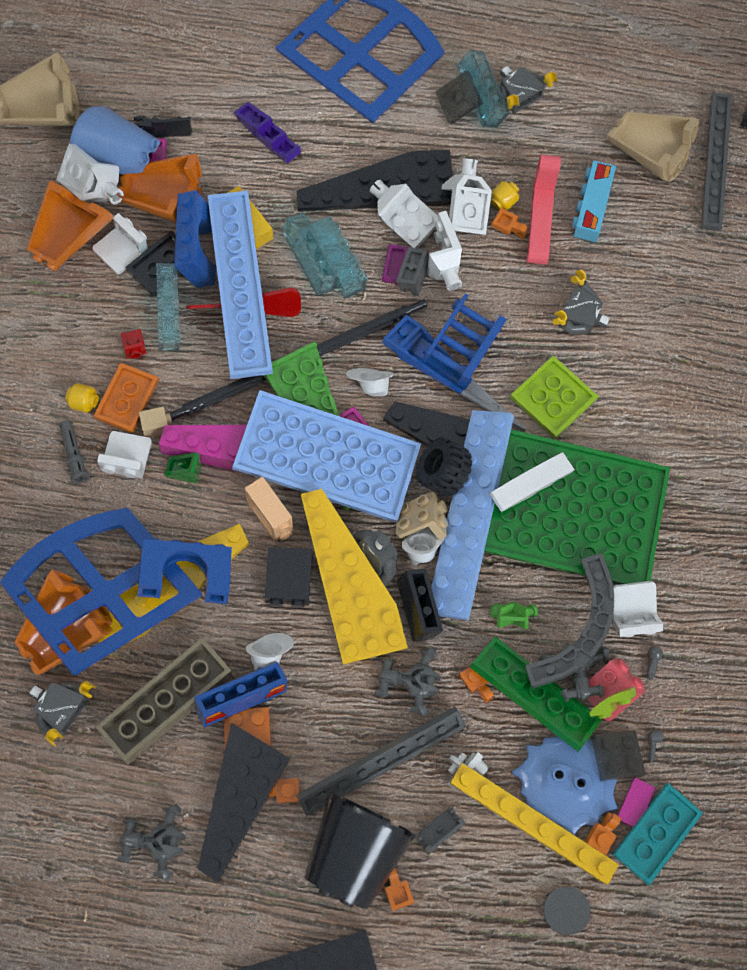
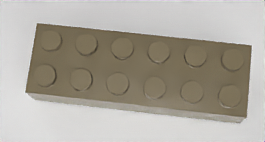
M202 637L100 722L96 728L123 761L129 765L195 709V696L226 683L233 677L232 671Z

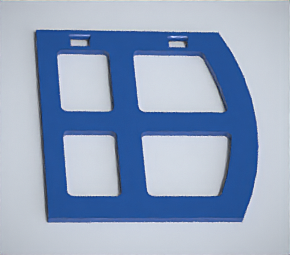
M326 0L276 46V51L371 123H374L444 55V50L428 26L411 10L396 0H358L376 7L388 15L360 42L353 43L326 23L348 0H341L337 5L332 3L335 0ZM398 24H402L425 51L401 75H396L368 54ZM301 33L303 37L296 41L294 38ZM314 33L345 55L329 71H323L296 50ZM355 65H359L388 87L371 104H367L338 82Z
M128 508L93 515L54 532L27 551L0 581L4 590L73 676L202 596V592L174 562L166 567L163 576L176 589L178 594L142 617H136L119 595L139 583L140 563L107 581L76 546V541L91 535L123 528L137 546L142 549L143 539L154 537ZM55 553H61L92 591L55 614L49 615L25 587L24 583L45 561ZM23 594H26L31 600L27 604H24L19 598ZM105 606L123 628L84 653H79L63 634L62 630L97 608ZM65 643L70 650L64 654L58 645Z

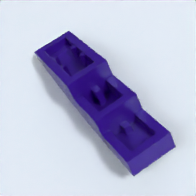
M246 102L233 112L235 117L262 144L284 162L289 163L301 153L300 146L288 139L286 132L277 127L270 116L251 103Z

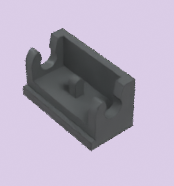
M408 247L396 280L401 291L405 292L406 288H409L413 295L419 296L428 270L429 255L427 250Z
M449 807L415 835V839L428 855L465 825L466 822L457 816L454 808Z

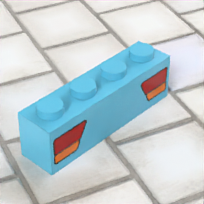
M593 160L591 168L587 167L584 179H588L587 184L583 183L580 195L583 196V200L578 201L576 208L579 216L574 217L572 228L575 229L573 237L597 242L616 166Z

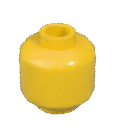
M501 181L492 190L490 202L499 211L501 208L508 211L519 200V188L513 182Z
M77 383L66 392V402L73 410L88 413L98 405L99 397L92 386Z

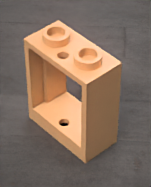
M261 477L245 487L248 505L275 543L289 538L293 531L292 516L266 480Z

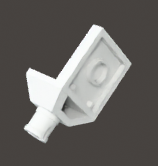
M69 143L56 180L82 201L103 203L110 201L112 204H118L122 198L117 193L120 196L124 195L123 191L116 187L119 180V166L98 163L76 144Z
M462 159L461 173L452 176L441 187L442 190L452 191L449 219L454 231L486 235L492 190L482 177L476 176L478 160Z
M377 180L375 184L380 190L372 185L370 193L379 199L378 215L412 248L418 249L436 229L435 222L438 220V215L418 199L406 184L393 185L388 188L381 180Z
M447 211L438 213V220L435 222L436 232H434L435 240L437 243H440L442 249L429 254L427 275L436 280L444 279L447 290L454 291L462 286L458 276L462 247Z

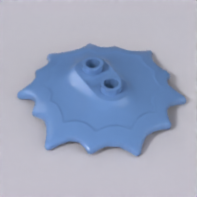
M557 735L555 737L543 738V742L539 746L528 744L526 746L528 752L526 760L512 771V774L522 782L520 794L525 797L526 804L574 836H576L581 827L585 825L593 827L605 812L617 810L618 808L613 794L614 787L619 778L609 767L611 750L596 749L590 738L579 752ZM556 771L562 773V779H557L555 777ZM577 780H581L584 783V787H579Z

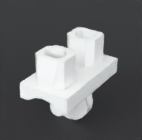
M479 752L476 754L472 753L464 762L466 766L482 776L489 769L481 760L483 756ZM461 753L458 758L451 755L449 761L452 765L448 771L454 774L467 756L464 753ZM450 781L447 783L452 789H457L451 784H449Z

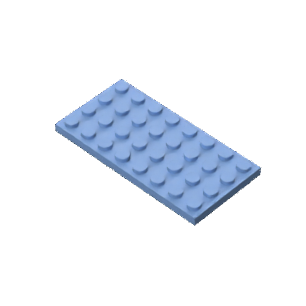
M259 390L232 469L258 478L263 477L267 481L303 493L322 489L331 502L397 523L421 443Z

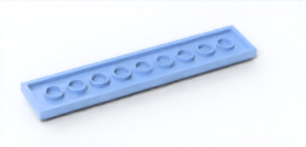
M248 191L208 195L231 379L273 374Z
M472 410L464 447L469 450L472 456V470L468 476L469 479L464 483V487L452 496L447 517V537H445L441 544L431 587L439 617L469 621L495 504L490 493L499 486L514 419L512 413Z

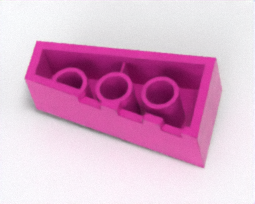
M165 425L159 443L162 454L169 456L197 452L200 455L201 463L233 470V464L247 425Z

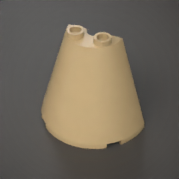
M59 52L0 85V124L75 125L74 123L79 118L78 95L74 82L71 83V78L67 75L70 73L69 68Z
M626 112L622 118L618 119L616 127L608 132L607 141L614 144L662 180L670 182L679 175L691 153L689 149L691 142H695L699 119Z

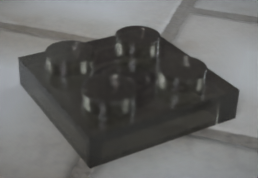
M467 70L436 91L447 123L450 125L482 104L472 76Z
M636 730L594 734L591 736L601 781L636 778L646 775Z

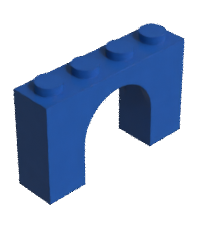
M197 190L178 194L175 267L196 288L215 285L216 266L205 256L199 241V235L212 232L209 204Z
M157 538L143 539L137 596L160 598L163 572L166 567L174 562L188 561L196 564L205 575V602L227 604L230 593L232 547L222 544L206 545L201 542L184 543L179 540L163 541Z

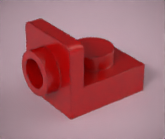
M141 329L120 334L127 359H136L147 354Z

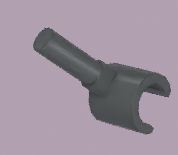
M661 730L651 731L648 734L650 743L649 762H654L656 743L663 742V732Z

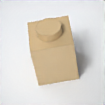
M164 407L139 412L145 437L161 436L164 426L172 425L170 413L166 414Z

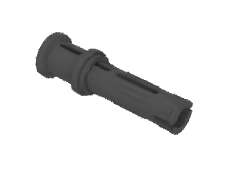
M71 420L62 421L59 423L68 456L66 465L70 468L72 475L70 480L74 484L86 482L89 480L90 475L85 469L84 463L86 460L79 451L73 422Z

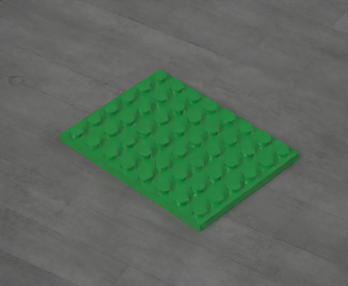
M511 429L498 488L562 452L574 468V471L535 493L532 497L503 512L499 510L495 503L484 553L585 577L581 559L602 553L612 583L621 585L650 581L671 467Z

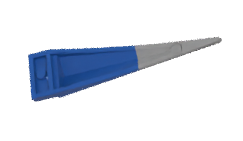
M408 315L383 338L382 344L397 353L398 358L487 411L509 413L471 377L465 387L462 388L457 385L461 377L451 368L431 356L424 364L422 360L425 355L422 352L428 342L432 344L435 339L423 325ZM438 343L435 349L452 359ZM516 418L513 419L512 426L525 432V426Z

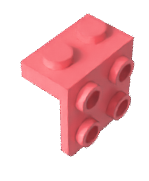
M617 657L589 679V687L598 686V684L604 686V696L600 698L599 695H594L587 698V700L595 707L612 694L630 687H635L637 695L631 699V703L618 706L616 702L617 709L611 713L612 716L604 718L607 722H611L646 692L643 688L645 685L637 676L634 677L629 672L630 668L627 663L622 659L619 660Z

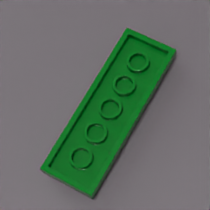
M495 636L473 661L470 668L579 752L602 719H599L598 716L591 717L589 713L591 710L576 698H569V701L566 702L561 695L563 688L555 682L532 689L525 669V665L530 663Z

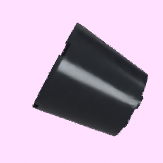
M331 792L304 878L319 889L318 891L325 896L331 898L333 895L340 899L341 903L351 908L355 905L368 909L416 834L401 825L399 827L390 824V819L344 797L341 799L339 795Z

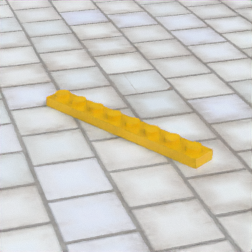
M460 764L449 784L603 884H609L619 866L615 861L465 764Z

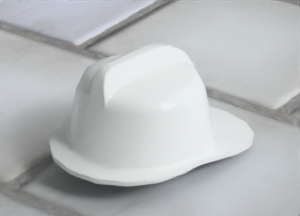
M356 368L348 370L346 376L359 381L365 394L370 396H386L389 378L393 376V372Z
M426 527L405 538L402 542V548L407 552V556L412 561V564L417 566L419 563L431 561L435 556L437 548L443 543L445 538L439 540L431 529Z
M272 633L247 645L246 651L250 654L255 671L276 662L280 663L282 654L293 647L294 640L291 636L284 633Z

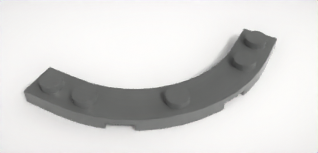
M602 553L581 559L592 597L591 614L586 627L579 639L563 652L525 665L532 689L553 683L575 673L595 656L604 643L613 619L614 589Z

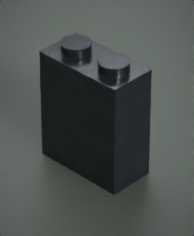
M268 547L265 587L266 603L272 607H282L283 604H290L294 608H303L305 605L310 604L312 549Z

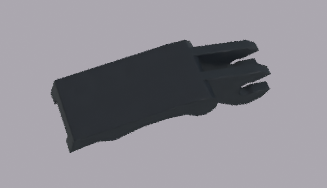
M136 116L134 118V121H142L134 123L135 125L143 128L144 131L155 138L191 135L193 132L191 116L172 119H158L155 117L149 119L145 116Z

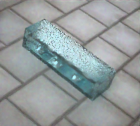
M469 50L457 64L458 70L482 127L497 128L510 112L484 52Z
M302 213L287 217L282 233L316 296L334 291L340 276L306 214Z
M331 216L309 224V236L345 299L366 290L368 278L365 271L360 270L356 255L351 254L348 240L341 236L339 224L334 222Z
M156 263L158 350H179L180 329L177 268L175 263Z

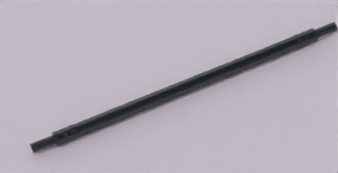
M425 299L409 306L404 305L317 344L319 356H323L401 321L406 315L410 317L411 313L427 307ZM264 375L244 377L182 404L181 408L170 412L171 420L184 415L189 416L267 380Z

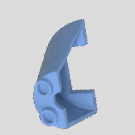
M92 106L84 111L75 123L70 138V143L76 144L98 163L118 165L119 174L142 173L149 162L148 154L150 152L154 153L160 144L157 138L105 106Z

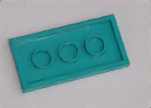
M665 783L611 855L647 886H650L702 816L703 812L673 786Z

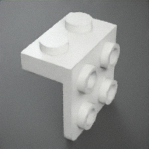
M118 213L113 217L115 229L93 246V251L116 274H121L126 270V266L145 252L148 247L145 234L141 230L137 231L127 217L123 218Z
M112 431L105 454H99L97 463L101 471L105 473H116L130 478L137 477L143 479L152 441L148 437Z
M654 581L613 586V626L620 637H633L638 634L652 635L663 631V622L657 615L656 584Z

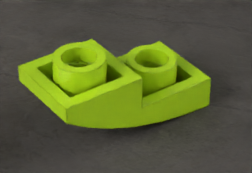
M635 687L626 688L612 694L589 712L590 716L598 715L599 719L612 716L611 713L617 709L616 702L618 706L631 703V699L637 695Z

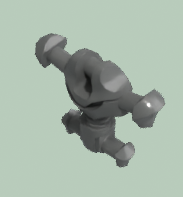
M564 643L562 652L569 647L568 643ZM602 646L600 652L596 653L585 666L569 675L573 678L572 686L574 689L563 688L561 695L566 702L569 701V698L586 700L594 695H599L600 698L604 696V686L598 684V686L589 687V679L586 677V674L595 667L596 662L603 661L604 664L609 663V648ZM548 653L542 654L538 660L547 659Z
M434 647L419 649L423 655L420 663H416L413 668L405 673L399 670H391L395 660L390 656L381 658L380 662L383 663V668L378 674L380 686L379 691L376 690L375 694L384 699L389 696V685L394 687L404 685L409 691L411 698L415 700V707H412L410 712L425 717L429 710L424 706L423 699L439 693V689L434 686V681H440L441 676L429 666L431 658L434 659L437 656Z
M178 804L167 808L163 807V810L167 812L163 823L159 822L149 834H144L142 831L134 832L135 825L138 823L134 817L124 819L123 823L126 824V828L120 837L122 853L121 856H117L118 860L128 863L132 860L130 857L132 848L141 850V848L147 847L154 861H158V871L153 872V876L160 877L166 882L171 879L172 873L167 870V860L183 854L184 849L177 847L178 840H185L186 835L177 831L175 825H172L175 815L179 816L181 814Z

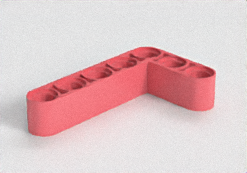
M540 154L533 185L527 263L548 264L554 189L560 171L561 156Z

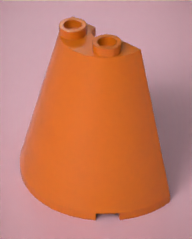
M190 154L148 162L142 173L123 174L120 178L121 186L117 187L124 194L120 196L117 193L122 198L120 202L176 223L178 194L197 190L202 196V187H199V178L202 177V171L198 155Z
M50 180L27 250L34 254L32 256L33 259L41 264L46 261V266L56 272L62 264L103 229L114 216L108 210L93 202L90 204L80 200L66 188Z
M52 569L36 600L47 614L53 615L91 591L84 585L80 587L78 584H74L72 582L74 580L73 577ZM101 606L64 628L62 632L75 649L80 652L107 636L113 629L110 627L113 622L106 607ZM26 618L14 643L24 658L31 659L32 671L37 675H42L62 663V661L28 618ZM65 643L58 645L64 654L70 650Z

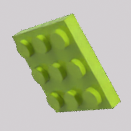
M552 356L511 394L510 399L556 439L599 396L556 357Z

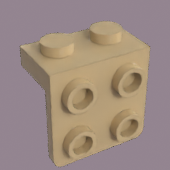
M432 491L407 503H403L396 523V535L398 538H403L426 527H429L439 540L447 537L446 527H448L446 512L448 510L443 500L440 501Z

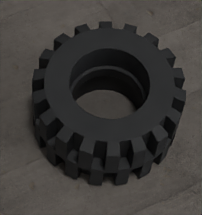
M444 437L435 439L433 443L430 442L418 460L419 463L416 468L418 470L416 473L418 482L421 486L441 496L456 494L459 489L464 487V483L467 482L468 476L471 474L472 456L469 450Z

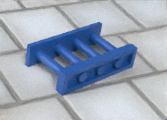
M466 293L461 300L456 299L451 308L454 310L434 342L432 344L428 342L422 352L425 355L422 360L424 364L431 356L457 372L458 376L461 377L457 385L462 388L469 381L507 320L500 315L496 322L494 320L490 321L464 305L469 296ZM459 311L487 328L488 335L481 336L455 320ZM449 326L475 341L477 346H479L478 351L474 349L471 351L447 336L445 333ZM440 341L467 357V360L470 362L469 365L462 366L436 350V346Z

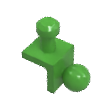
M515 601L504 605L496 603L491 606L490 615L493 619L497 620V627L499 628L515 624L523 629H528L529 617H536L538 615V608L535 604H530L526 607Z

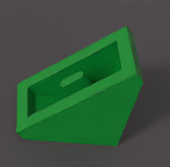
M195 452L170 456L164 476L196 484L202 466L200 455Z

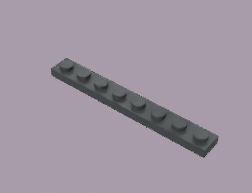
M713 92L711 95L701 229L721 231L723 227L732 95Z
M456 707L449 709L297 794L296 797L305 815L309 816L325 807L331 792L339 795V798L464 729L465 725Z

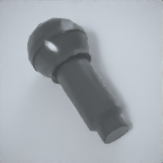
M652 646L648 650L650 660L647 669V679L649 680L654 679L658 661L663 657V651L658 646Z

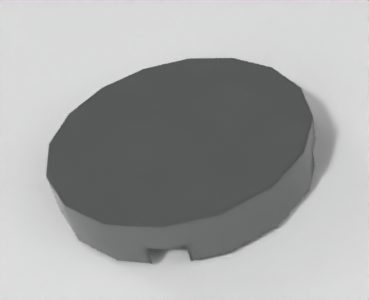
M565 886L557 888L548 894L544 902L543 914L548 926L553 931L562 935L576 934L583 930L590 920L591 909L589 902L584 894L576 888Z

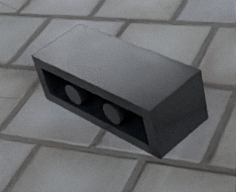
M407 570L397 580L412 640L413 642L432 640L443 631L427 570Z

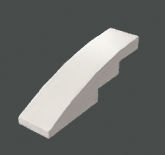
M562 452L492 491L490 496L499 510L503 512L532 497L535 493L552 485L555 481L571 474L574 468Z

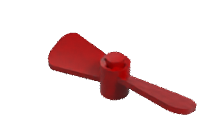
M290 287L262 293L266 315L295 317L301 312V295L295 288ZM221 304L186 305L187 310L222 308Z

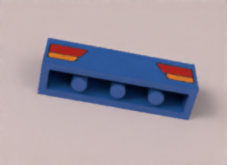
M273 663L195 696V710L205 728L286 693L287 678L279 663Z

